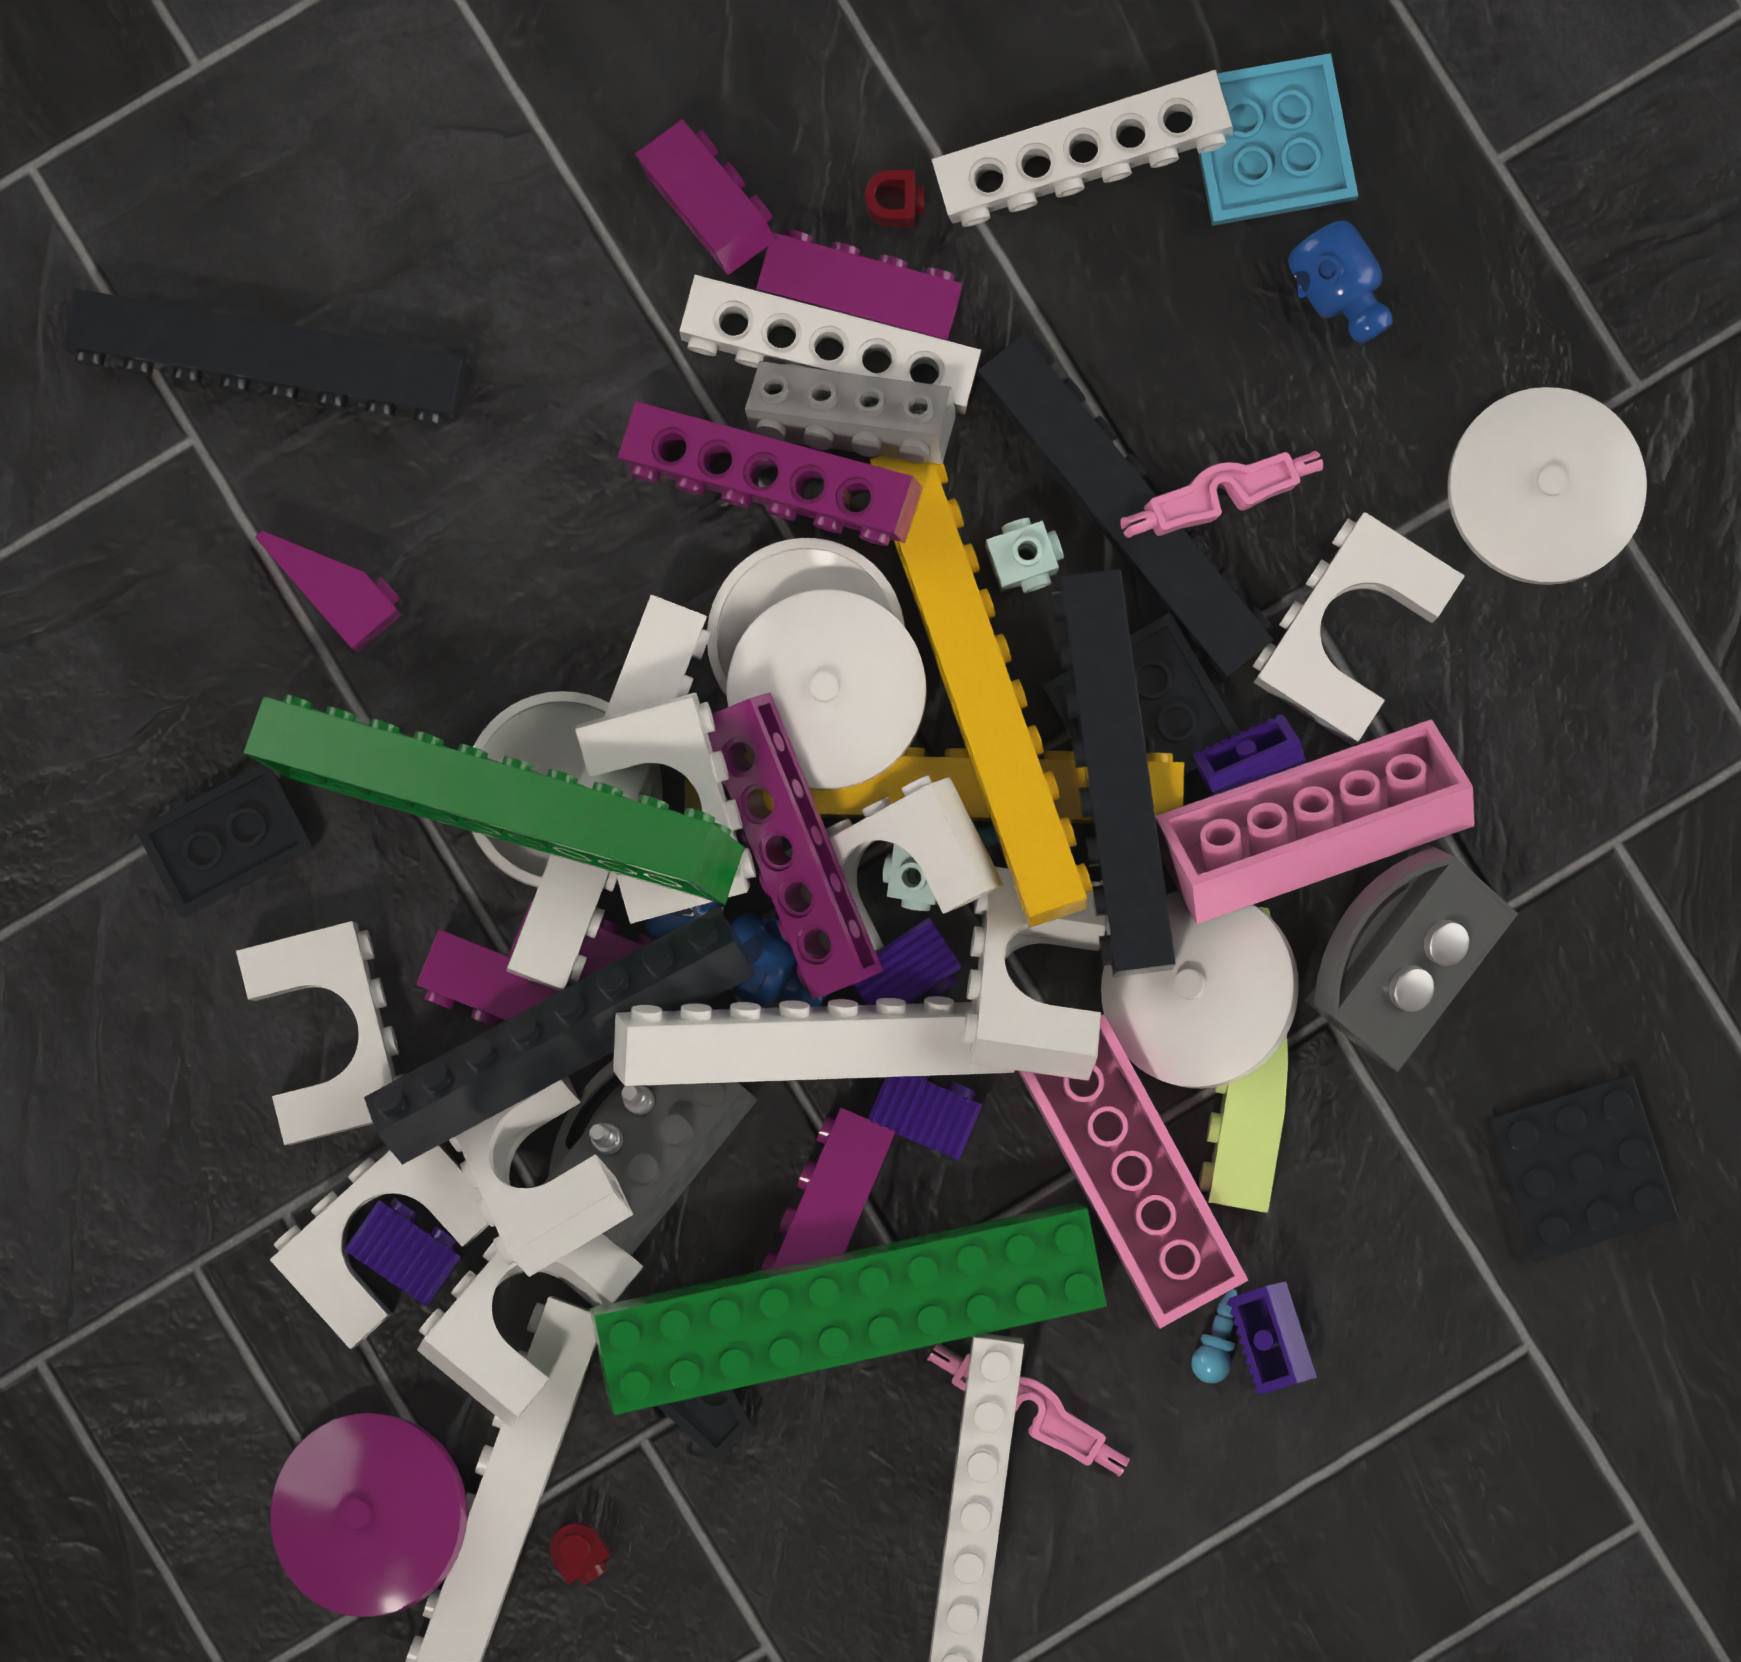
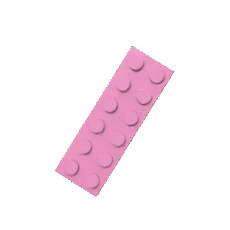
M1431 719L1155 816L1160 855L1196 924L1473 827V786Z
M1104 1014L1100 1017L1098 1057L1089 1081L1018 1070L1156 1327L1162 1328L1248 1281L1246 1274Z

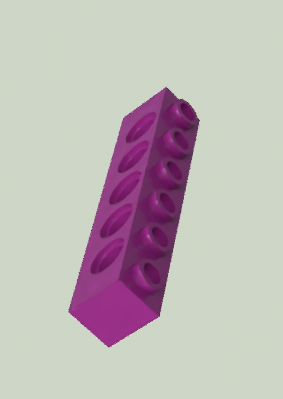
M635 401L618 458L631 468L630 475L652 483H658L660 476L676 480V488L700 496L704 495L705 489L722 493L721 500L743 508H749L751 501L767 505V513L790 521H795L797 514L814 518V526L833 533L841 534L843 527L861 531L859 538L881 546H888L890 539L905 543L922 490V486L913 476L637 401ZM686 442V451L683 457L675 462H668L670 448L676 443ZM731 454L732 463L730 468L722 474H714L713 466L715 461L722 455ZM777 467L778 476L774 483L767 487H759L760 474L766 468ZM823 479V492L815 499H805L804 492L807 485L813 480ZM860 492H870L871 500L868 507L861 512H851L850 505L852 499Z
M771 693L748 698L712 714L715 731L708 733L713 752L722 751L729 780L722 781L724 793L728 800L735 799L742 821V829H740L742 839L745 845L753 851L760 869L759 880L765 893L772 898L779 916L778 927L784 940L790 943L797 960V974L801 984L809 990L812 1000L883 972ZM746 743L751 746L755 754L753 765L747 761L744 754ZM765 790L770 793L774 801L772 812L767 809L763 801ZM783 837L787 838L792 845V858H789L782 849ZM801 884L806 885L811 892L812 901L810 905L801 896ZM820 930L825 932L830 939V951L823 948L820 943Z

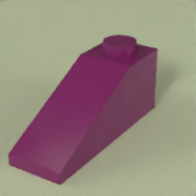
M261 531L255 536L258 542L357 654L402 616L393 606L400 600L399 596L382 577L373 583L363 571L267 532Z

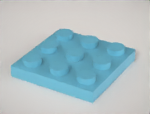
M1331 53L1217 74L1233 126L1234 136L1225 138L1226 145L1219 149L1198 153L1212 226L1357 199L1358 192Z

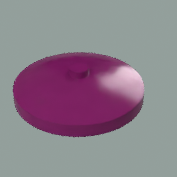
M362 1413L344 1416L332 1420L310 1433L293 1450L285 1462L277 1479L271 1504V1531L275 1550L281 1565L294 1585L318 1605L336 1613L357 1617L394 1614L416 1605L429 1596L444 1581L453 1568L463 1545L467 1524L465 1489L457 1466L447 1450L433 1435L422 1427L403 1418L384 1414Z

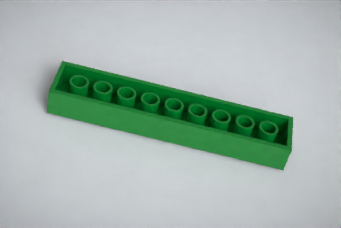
M284 694L282 701L263 696L244 753L285 778L706 900L726 904L745 847L730 837L732 831L730 828L715 823V817L708 813L686 808L684 815L669 810L668 803L650 796L640 795L637 802L622 796V790L604 783L594 782L591 789L578 784V778L558 770L549 769L546 776L532 771V765L512 757L504 756L502 763L487 758V752L466 744H459L458 750L443 746L444 741L430 734L415 731L412 738L399 733L400 728L392 724L371 719L370 724L367 725L355 721V715L335 707L328 706L326 713L312 709V703L292 695Z
M1076 1202L850 1251L842 1255L767 1269L590 1308L609 1406L613 1414L618 1415L1107 1307L1088 1208Z

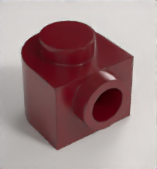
M885 170L874 175L868 182L865 191V206L868 215L874 222L885 227H914L915 215H924V185H915V170Z
M583 1521L569 1522L563 1525L552 1538L550 1544L552 1561L568 1585L578 1578L581 1584L585 1586L608 1570L603 1561L612 1552L599 1532L589 1523Z

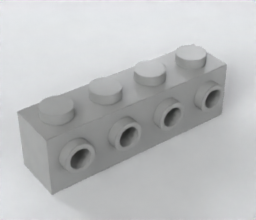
M761 361L759 362L745 407L751 433L788 443L807 445L817 450H844L856 452L867 457L880 455L902 458L912 463L931 462L943 464L956 417L952 389L948 386Z

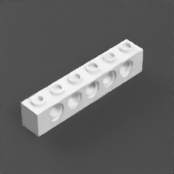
M1216 70L946 154L932 159V163L952 224L961 221L963 227H968L989 220L991 218L989 212L1008 207L1010 212L1028 209L1038 203L1037 197L1055 192L1056 197H1065L1078 193L1085 188L1083 183L1102 177L1105 183L1123 179L1132 174L1131 168L1145 163H1150L1151 168L1171 164L1179 159L1178 153L1197 148L1198 153L1219 149L1226 145L1225 138L1232 137L1234 134ZM1175 112H1184L1193 121L1190 128L1185 132L1173 133L1165 127L1167 118ZM1128 127H1138L1145 133L1143 142L1135 148L1123 147L1118 142L1120 133ZM1088 141L1098 147V152L1093 160L1087 163H1079L1071 158L1072 149L1078 143ZM1036 156L1047 158L1051 165L1049 171L1044 176L1032 178L1024 173V167L1029 159ZM988 171H997L1003 175V183L998 190L986 193L977 188L978 180L982 174Z
M698 275L694 276L680 327L681 340L689 342L687 347L689 350L708 356H716L717 350L735 354L736 362L753 368H758L761 361L914 382L910 375L912 369L919 364H929L938 372V378L933 385L951 387L955 412L964 415L981 355V350ZM731 314H739L748 321V326L740 335H728L720 328L721 322L725 317ZM781 326L790 328L796 335L794 342L786 348L774 347L768 341V335L774 328ZM825 339H834L842 345L844 350L837 359L826 361L816 354V346ZM874 351L885 353L891 361L889 368L882 373L868 371L863 365V359L867 354Z

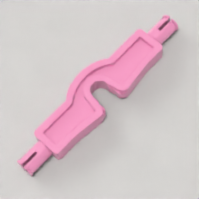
M1313 451L1295 459H1291L1290 455L1284 452L1247 466L1230 462L1217 464L1202 471L1188 486L1152 498L1144 506L1145 511L1121 518V528H1127L1123 533L1126 537L1130 538L1133 535L1153 529L1157 536H1161L1181 528L1210 523L1216 520L1222 513L1217 488L1224 489L1235 506L1243 511L1272 496L1292 490L1300 482V477L1321 471L1323 469L1322 459L1316 461L1320 454L1317 451Z
M936 1344L933 1350L948 1358L949 1361L932 1351L927 1360L953 1374L952 1383L965 1391L970 1353H967L963 1358L942 1344ZM1020 1376L1015 1412L1025 1400H1032L1038 1405L1037 1414L1034 1416L1032 1425L1029 1427V1434L1033 1438L1067 1453L1085 1465H1091L1094 1460L1120 1477L1124 1469L1108 1458L1114 1459L1125 1467L1129 1463L1130 1458L1104 1444L1106 1437L1103 1433L1065 1411L1060 1399L1046 1385L1032 1378Z

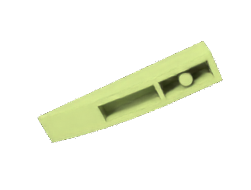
M1259 907L1270 916L1269 908ZM1287 1035L1271 1058L1256 1071L1236 1082L1215 1087V1092L1222 1093L1223 1096L1220 1113L1211 1112L1206 1141L1214 1143L1211 1162L1203 1161L1198 1184L1199 1190L1206 1192L1205 1201L1207 1203L1268 1213L1285 1115L1288 1072Z

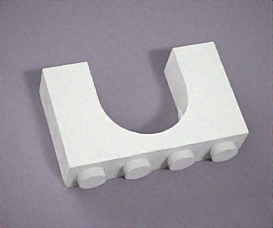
M1366 512L1361 515L1356 523L1349 518L1346 520L1332 542L1340 548L1330 564L1321 559L1306 582V585L1313 588L1306 602L1302 605L1295 600L1279 624L1287 630L1277 646L1272 643L1268 644L1253 664V667L1260 671L1253 683L1352 746L1360 740L1385 700L1339 671L1328 659L1320 637L1321 620L1326 607L1333 599L1345 592L1357 589H1371L1392 597L1433 623L1439 617L1464 578L1463 574Z
M697 693L585 722L575 728L589 778L643 763H658L670 766L681 772L693 784L701 801L702 812L714 816L715 823L730 828L732 830L730 837L738 842L735 830L742 829L739 809L735 799L726 800L722 781L729 780L722 751L713 752L708 733L715 731L713 716L708 702L699 704ZM744 848L728 897L747 893L750 888L749 878L756 877L749 848ZM616 875L630 924L713 902L624 875Z
M929 776L922 777L903 787L902 791L905 797L892 804L889 797L864 808L862 812L865 819L852 825L850 819H846L826 829L875 952L883 948L884 945L860 899L857 888V869L860 859L868 846L875 840L894 843L906 850L915 859L943 914L960 908L1004 885L950 777L933 783ZM793 848L784 852L789 858H792ZM801 884V896L810 905L812 901L811 892L806 885ZM820 930V943L823 948L830 951V939L825 932Z
M995 867L1004 885L976 899L974 913L982 914V927H974L970 956L979 957L978 970H970L966 995L967 999L975 1000L974 1014H966L963 1029V1043L971 1044L969 1063L1089 1081L1098 1057L1101 1012L1048 1005L1031 999L1022 993L1010 979L1006 970L1005 959L1013 951L1023 946L1038 943L1098 951L1099 936H1103L1106 930L1105 916H1095L1092 892L1086 894V910L1029 928L1009 870L1007 868ZM1091 881L1092 886H1099L1100 882Z
M350 921L236 951L248 1000L258 1001L305 988H325L335 992L347 1002L358 1024L359 1038L357 1049L352 1061L342 1073L332 1080L318 1085L272 1096L284 1145H293L373 1124L364 1097L404 1076V1074L397 1076L395 1074L391 1056L399 1055V1050L392 1026H383L379 1008L386 1007L387 1002L380 978H371L367 960L374 959L375 955L368 930L360 931L358 924Z
M568 1076L449 1140L457 1152H463L466 1160L460 1163L462 1172L475 1190L479 1188L483 1197L477 1201L481 1214L491 1227L496 1226L500 1235L493 1239L499 1254L508 1265L515 1262L529 1277L633 1215L617 1178L596 1154L544 1185L534 1188H516L510 1185L509 1171L511 1161L523 1140L539 1127L581 1103Z
M442 1144L403 1165L390 1150L376 1163L369 1157L348 1176L353 1184L339 1197L334 1191L330 1192L311 1210L316 1217L302 1231L297 1225L293 1226L274 1243L279 1252L270 1261L350 1349L357 1347L393 1314L356 1273L348 1253L345 1251L351 1222L365 1204L374 1198L391 1193L412 1197L428 1208L462 1247L467 1246L489 1226L477 1205V1201L483 1198L479 1188L475 1190L470 1185L462 1172L460 1164Z
M600 1234L538 1272L547 1273L559 1278L592 1306L597 1307L615 1303L638 1275L643 1265L626 1251L615 1245L605 1235ZM493 1242L483 1255L489 1263L478 1275L470 1270L451 1292L457 1298L454 1304L446 1313L437 1308L422 1325L419 1332L425 1337L417 1351L506 1425L511 1427L540 1393L549 1378L507 1344L495 1326L492 1315V1300L495 1289L506 1279L516 1274L524 1273V1271L515 1262L508 1265L499 1254Z

